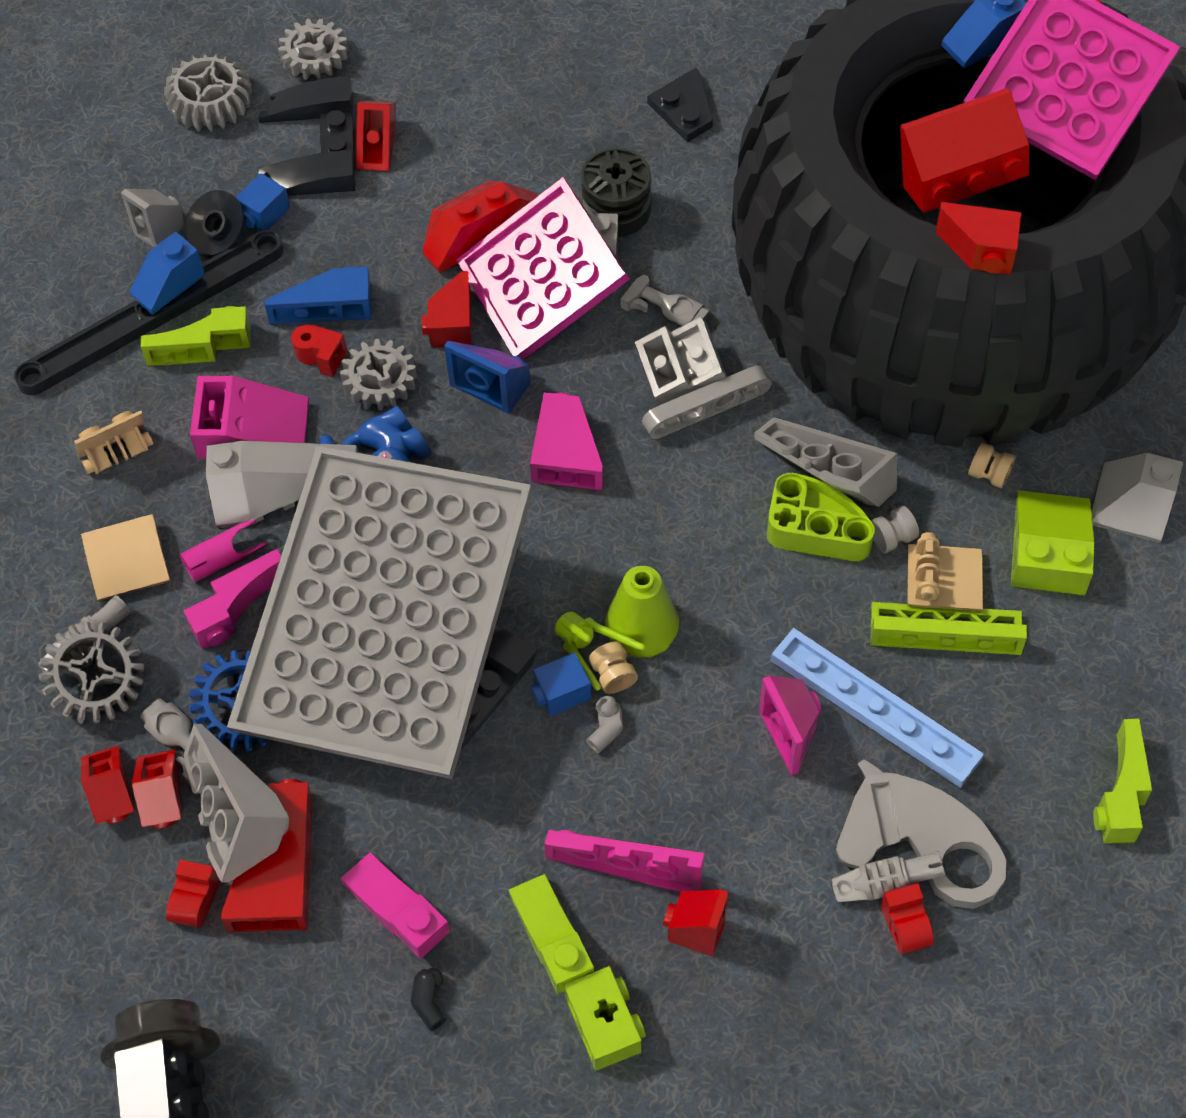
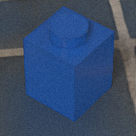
M262 173L236 196L244 211V225L248 228L255 227L259 231L269 230L290 209L286 188Z
M576 653L533 669L534 685L530 686V690L538 707L544 705L549 717L591 700V683Z

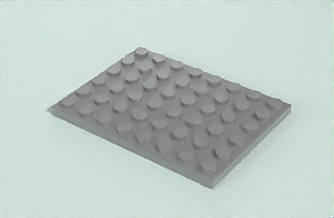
M317 445L227 728L236 733L453 779L532 498V486L525 483Z

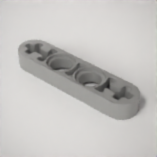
M753 366L651 409L644 415L642 423L651 438L659 439L763 395L771 387L772 381L762 366Z

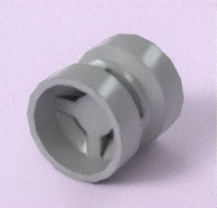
M902 505L892 510L887 518L879 516L871 520L875 529L873 541L882 553L886 554L896 549L898 543L902 541L909 543L919 538L917 522L906 506Z

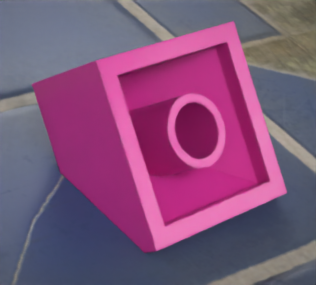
M768 676L762 679L759 713L791 776L799 773L817 728L818 716L822 711L821 704L814 691L809 692L802 679Z

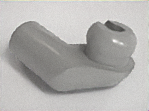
M603 696L597 701L596 710L598 711L599 728L586 739L588 746L597 754L621 734L624 727L621 706L612 696Z

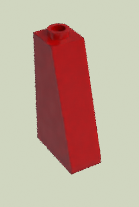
M284 779L280 783L268 784V787L277 795L284 810L288 813L289 827L287 832L283 834L276 852L233 879L221 915V920L228 933L308 930L313 796L308 782H302L297 779Z

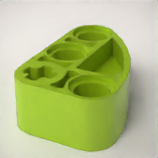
M785 473L777 478L774 485L767 526V539L774 547L848 561H861L870 555L875 534L874 525L863 510L849 497L827 483L809 476ZM784 495H794L796 497L790 498ZM815 531H822V532H825L826 534H824V535H819V534L815 533ZM858 537L861 538L862 541H855L851 538Z

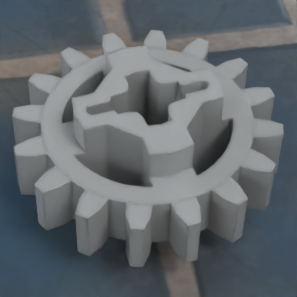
M306 19V25L301 26L296 22L294 23V31L289 29L284 31L286 38H279L280 47L278 51L280 61L283 62L285 70L291 69L292 76L294 77L299 73H303L304 80H307L310 75L315 74L316 79L319 80L321 79V73L324 72L331 76L333 75L332 68L341 69V60H347L348 58L346 37H344L341 28L335 30L333 22L324 25L323 19H319L316 24H312L310 19Z
M375 339L374 346L371 347L362 342V350L360 352L351 349L349 351L351 359L342 360L344 370L340 371V377L345 395L351 394L352 403L354 404L363 400L364 409H368L372 403L377 404L379 411L383 409L384 403L387 402L394 407L396 405V398L399 397L407 400V390L415 389L414 379L417 378V372L412 354L406 355L403 345L394 349L392 340H389L385 346H382L379 339Z

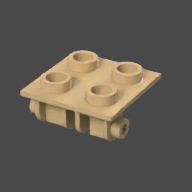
M131 410L125 411L112 419V424L101 429L99 426H93L79 434L80 438L75 440L74 443L79 459L84 456L88 458L82 461L87 474L95 472L97 475L112 467L104 448H107L115 465L119 464L111 447L115 443L125 461L129 460L121 440L124 441L131 457L148 451V446L153 445V442L148 432L140 433L144 429L143 413L141 410L134 414Z
M931 532L923 533L921 538L918 539L917 545L908 544L907 606L983 611L982 549L940 546L936 535Z

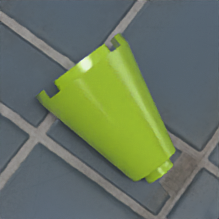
M648 566L633 567L625 574L605 617V627L635 639L646 646L644 651H640L623 644L626 652L636 658L653 657L664 652L670 647L679 631V616L658 572ZM609 638L610 642H616V640Z

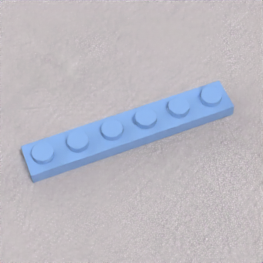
M795 628L789 632L771 654V662L795 678L802 679L805 685L957 787L961 788L982 761L984 753Z

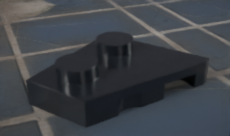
M697 68L692 69L647 96V104L686 142L691 141L713 127V118L700 72Z

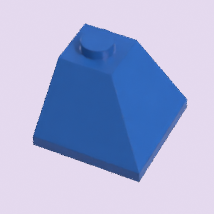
M447 341L444 345L449 385L508 414L530 385L529 364L525 363L518 356H510L499 350Z

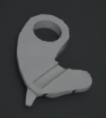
M864 759L859 762L858 766L865 779L855 795L838 839L836 854L839 861L844 866L856 869L860 865L870 863L876 852L903 841L909 842L917 857L939 851L941 860L950 851L970 849L979 853L986 860L989 867L990 878L982 886L973 889L961 888L953 884L946 876L929 879L928 882L934 894L953 907L974 909L991 902L1006 880V858L984 822L958 800L923 781L899 774L883 773ZM942 862L930 864L929 867L942 866Z

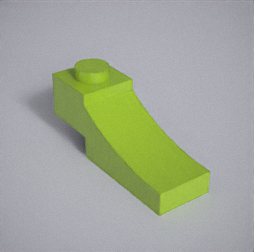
M246 306L213 308L209 316L191 325L164 333L141 336V350L147 366L215 362L216 350L251 348V324Z
M1139 718L1123 720L1117 733L1118 769L1115 785L1112 792H1104L1098 807H1094V826L1097 831L1102 830L1104 844L1136 842L1143 828L1139 805H1145L1152 792Z
M545 874L509 889L510 898L557 995L564 992L565 983L594 972V966L584 945L564 913Z

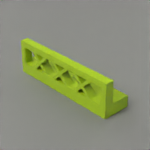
M872 602L870 646L1021 655L1027 639V625H1022V611L998 609L968 611L910 607L907 604ZM879 613L895 614L897 617L879 616ZM932 616L934 619H922L920 617ZM959 618H965V619H970L971 621H957V620H958ZM997 620H998V621H1013V624H1004V623H995V622H996Z

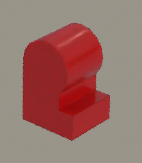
M302 325L296 328L291 335V342L298 361L306 365L318 364L320 374L333 378L348 352L344 335L313 325Z
M180 859L175 872L177 879L167 904L166 920L171 923L201 928L205 922L220 879L213 866Z
M919 883L884 892L881 902V909L890 934L893 936L897 950L901 955L931 947L934 944L932 927L922 904L923 896Z

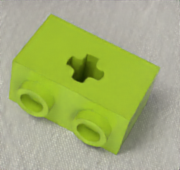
M610 966L564 984L565 999L595 1071L641 1053V1039L646 1037L644 1027L637 1013L630 1015L625 1001L630 1000L627 987L621 976L614 978ZM606 1011L609 1016H613V1021L607 1023L603 1017H600V1013Z

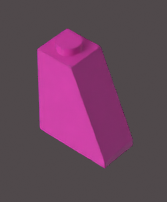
M544 392L530 461L532 482L596 490L603 489V465L579 396H572L562 392L555 394Z

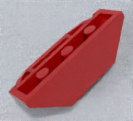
M487 181L432 209L422 250L424 257L439 273L459 264L456 260L533 201L538 195L535 192L502 181Z

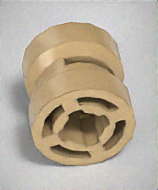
M982 442L973 458L968 475L976 479L986 478L990 480L991 485L1002 489L1013 469L1016 456L1008 452L1002 454L996 452L993 446Z
M617 641L598 647L589 656V662L593 670L600 674L599 683L606 694H615L628 689L638 679L634 666L627 663L628 654L623 644Z

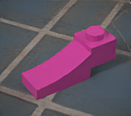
M277 549L210 582L215 595L183 610L188 625L202 650L209 646H219L226 642L230 635L236 633L234 624L246 608L272 587L281 559Z
M371 852L341 877L342 884L394 937L397 936L419 959L423 958L450 933L448 921L421 894L418 895L399 880Z

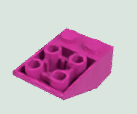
M197 376L190 437L197 458L206 459L208 445L236 441L305 443L309 397L235 376Z

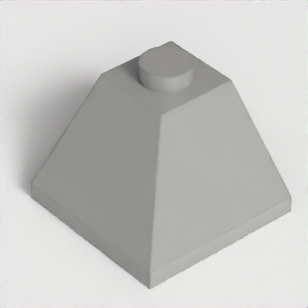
M1143 453L1105 462L1091 511L1093 526L1161 543L1176 495L1183 462L1151 453Z

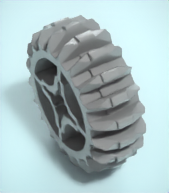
M205 53L203 58L198 59L192 55V61H181L180 68H172L171 76L166 77V87H164L167 108L177 123L182 122L186 129L194 125L198 132L203 126H207L210 132H212L216 125L224 129L225 122L227 121L236 124L237 116H245V108L250 107V98L252 97V87L246 70H243L240 62L232 61L230 56L222 59L219 53L214 57H209Z
M85 621L83 626L84 633L81 634L78 633L75 625H70L68 627L70 639H67L61 633L55 635L57 643L61 646L60 648L51 644H47L45 647V651L54 658L40 659V666L51 671L39 674V681L44 683L52 682V684L42 690V693L45 697L57 694L51 702V707L56 709L65 703L67 705L63 711V717L69 718L74 709L79 711L78 723H84L86 713H93V723L99 724L100 712L105 711L109 720L115 719L113 706L116 705L120 711L126 712L128 705L123 698L126 697L133 701H136L138 698V693L131 689L130 686L142 687L144 680L132 674L143 672L144 664L132 663L131 661L140 657L141 652L139 649L126 651L133 641L130 636L125 637L121 642L117 641L121 632L120 628L115 627L110 636L105 634V622H100L98 632H91V623ZM92 644L86 658L81 660L71 659L70 662L63 661L67 654L75 648ZM104 647L110 649L118 656L123 665L124 673L116 672V668L109 667L103 662L102 652ZM94 656H97V672L102 674V676L99 678L96 675L95 680H91L90 688L87 690L88 680L86 679V673L82 669L85 667L88 670V665H92ZM59 672L66 673L68 677L77 679L82 686L80 699L75 698L66 691L60 681ZM113 683L121 685L110 697L100 701H91L95 690L99 686H112Z

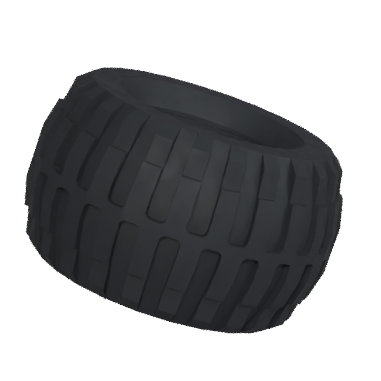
M847 0L843 9L825 10L809 26L804 40L792 42L781 65H777L766 84L757 106H754L742 133L738 155V170L734 178L731 225L736 237L735 251L739 274L747 297L751 296L758 319L768 339L771 340L779 357L787 358L795 367L796 376L812 393L826 390L834 399V407L855 421L864 416L882 422L881 431L906 440L909 433L912 432L934 435V444L962 447L964 439L972 437H983L989 445L1016 443L1020 434L1027 433L1029 428L1039 434H1043L1066 426L1070 418L1093 409L1110 395L1123 388L1136 375L1143 364L1174 331L1183 307L1186 304V77L1180 68L1173 65L1169 66L1097 180L1088 177L1029 143V176L990 190L1012 197L1037 212L1050 226L1029 233L1019 234L1011 275L973 270L936 234L937 225L914 217L893 204L886 195L904 189L900 125L963 104L967 94L993 56L991 54L963 68L941 45L944 37L975 0ZM1101 2V4L1128 18V15L1105 2Z

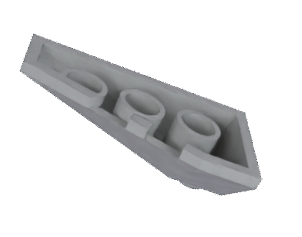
M775 417L754 433L755 439L820 481L839 490L847 497L860 501L865 505L879 507L897 491V453Z
M236 441L208 445L206 480L217 528L234 527L242 522L253 519L257 523L264 520L263 515L282 507L284 510L296 506L294 502L300 499L317 445L358 453L357 446Z
M194 723L183 756L192 792L201 796L202 811L198 815L200 825L208 826L212 842H208L206 845L208 858L220 881L230 882L278 850L282 836L289 827V816L277 795L208 729L202 724Z

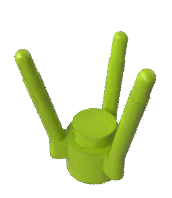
M567 612L558 619L555 632L557 636L565 641L563 649L569 654L576 653L592 687L596 691L601 689V685L578 652V648H585L591 643L594 631L637 650L644 651L646 649L643 643L600 625L590 617L584 620L576 612Z

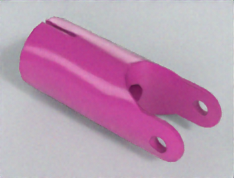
M256 520L242 522L180 553V558L184 566H187L185 568L193 582L195 583L263 548L267 544L266 541L245 551L236 552L233 549L232 539L235 534L252 525Z

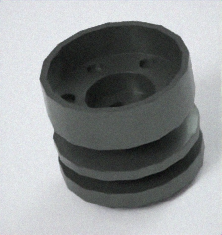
M621 147L605 148L592 154L585 161L581 170L582 205L588 213L618 214V237H625L638 232L647 224L651 214V170L649 164L637 152Z

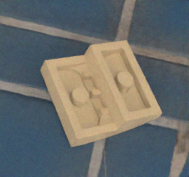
M153 514L81 534L94 590L99 602L113 598L115 595L121 596L171 582Z

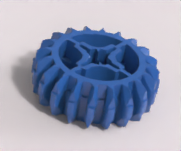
M237 650L231 651V662H226L221 654L217 655V669L209 663L203 665V670L208 678L202 675L194 677V683L202 689L195 688L189 691V697L199 701L189 705V712L201 714L193 720V725L194 723L202 724L203 726L208 725L206 729L213 735H218L217 739L222 744H224L225 740L230 741L229 750L232 753L236 752L237 743H244L245 752L251 753L252 741L256 740L261 749L267 747V741L264 738L230 731L227 726L216 719L209 706V703L218 704V708L227 710L231 715L235 700L231 699H236L251 650L246 652L245 660H239ZM240 674L238 683L230 689L220 688L219 692L212 691L224 678Z

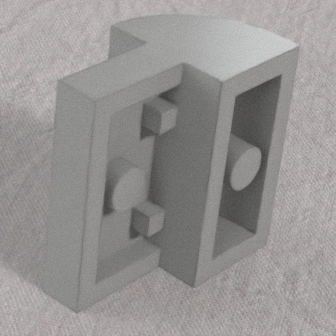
M702 317L672 332L664 326L635 341L654 397L662 404L727 377L708 325Z

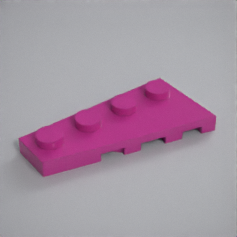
M548 830L544 844L546 859L677 892L701 890L705 853L580 835L570 830Z

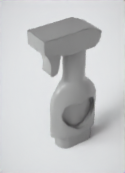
M646 275L636 278L621 298V308L626 311L639 309L646 313L648 311V304L642 300L645 299L659 306L664 317L680 326H684L699 317H702L707 322L711 311L705 309L704 304L685 295H666L649 287V278Z
M161 698L157 699L140 716L145 722L144 728L160 743L172 747L179 746L185 750L192 731V724L189 718L172 702L166 703ZM179 756L176 758V761L184 770L182 775L185 782L191 786L185 760Z

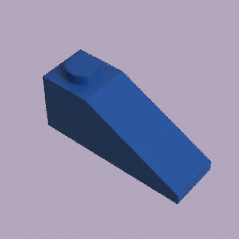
M368 266L333 268L265 299V309L269 324L372 319V286Z

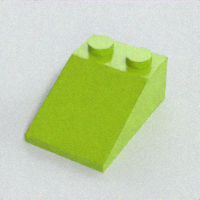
M1017 490L1011 586L1085 595L1093 576L1094 533L1090 499Z

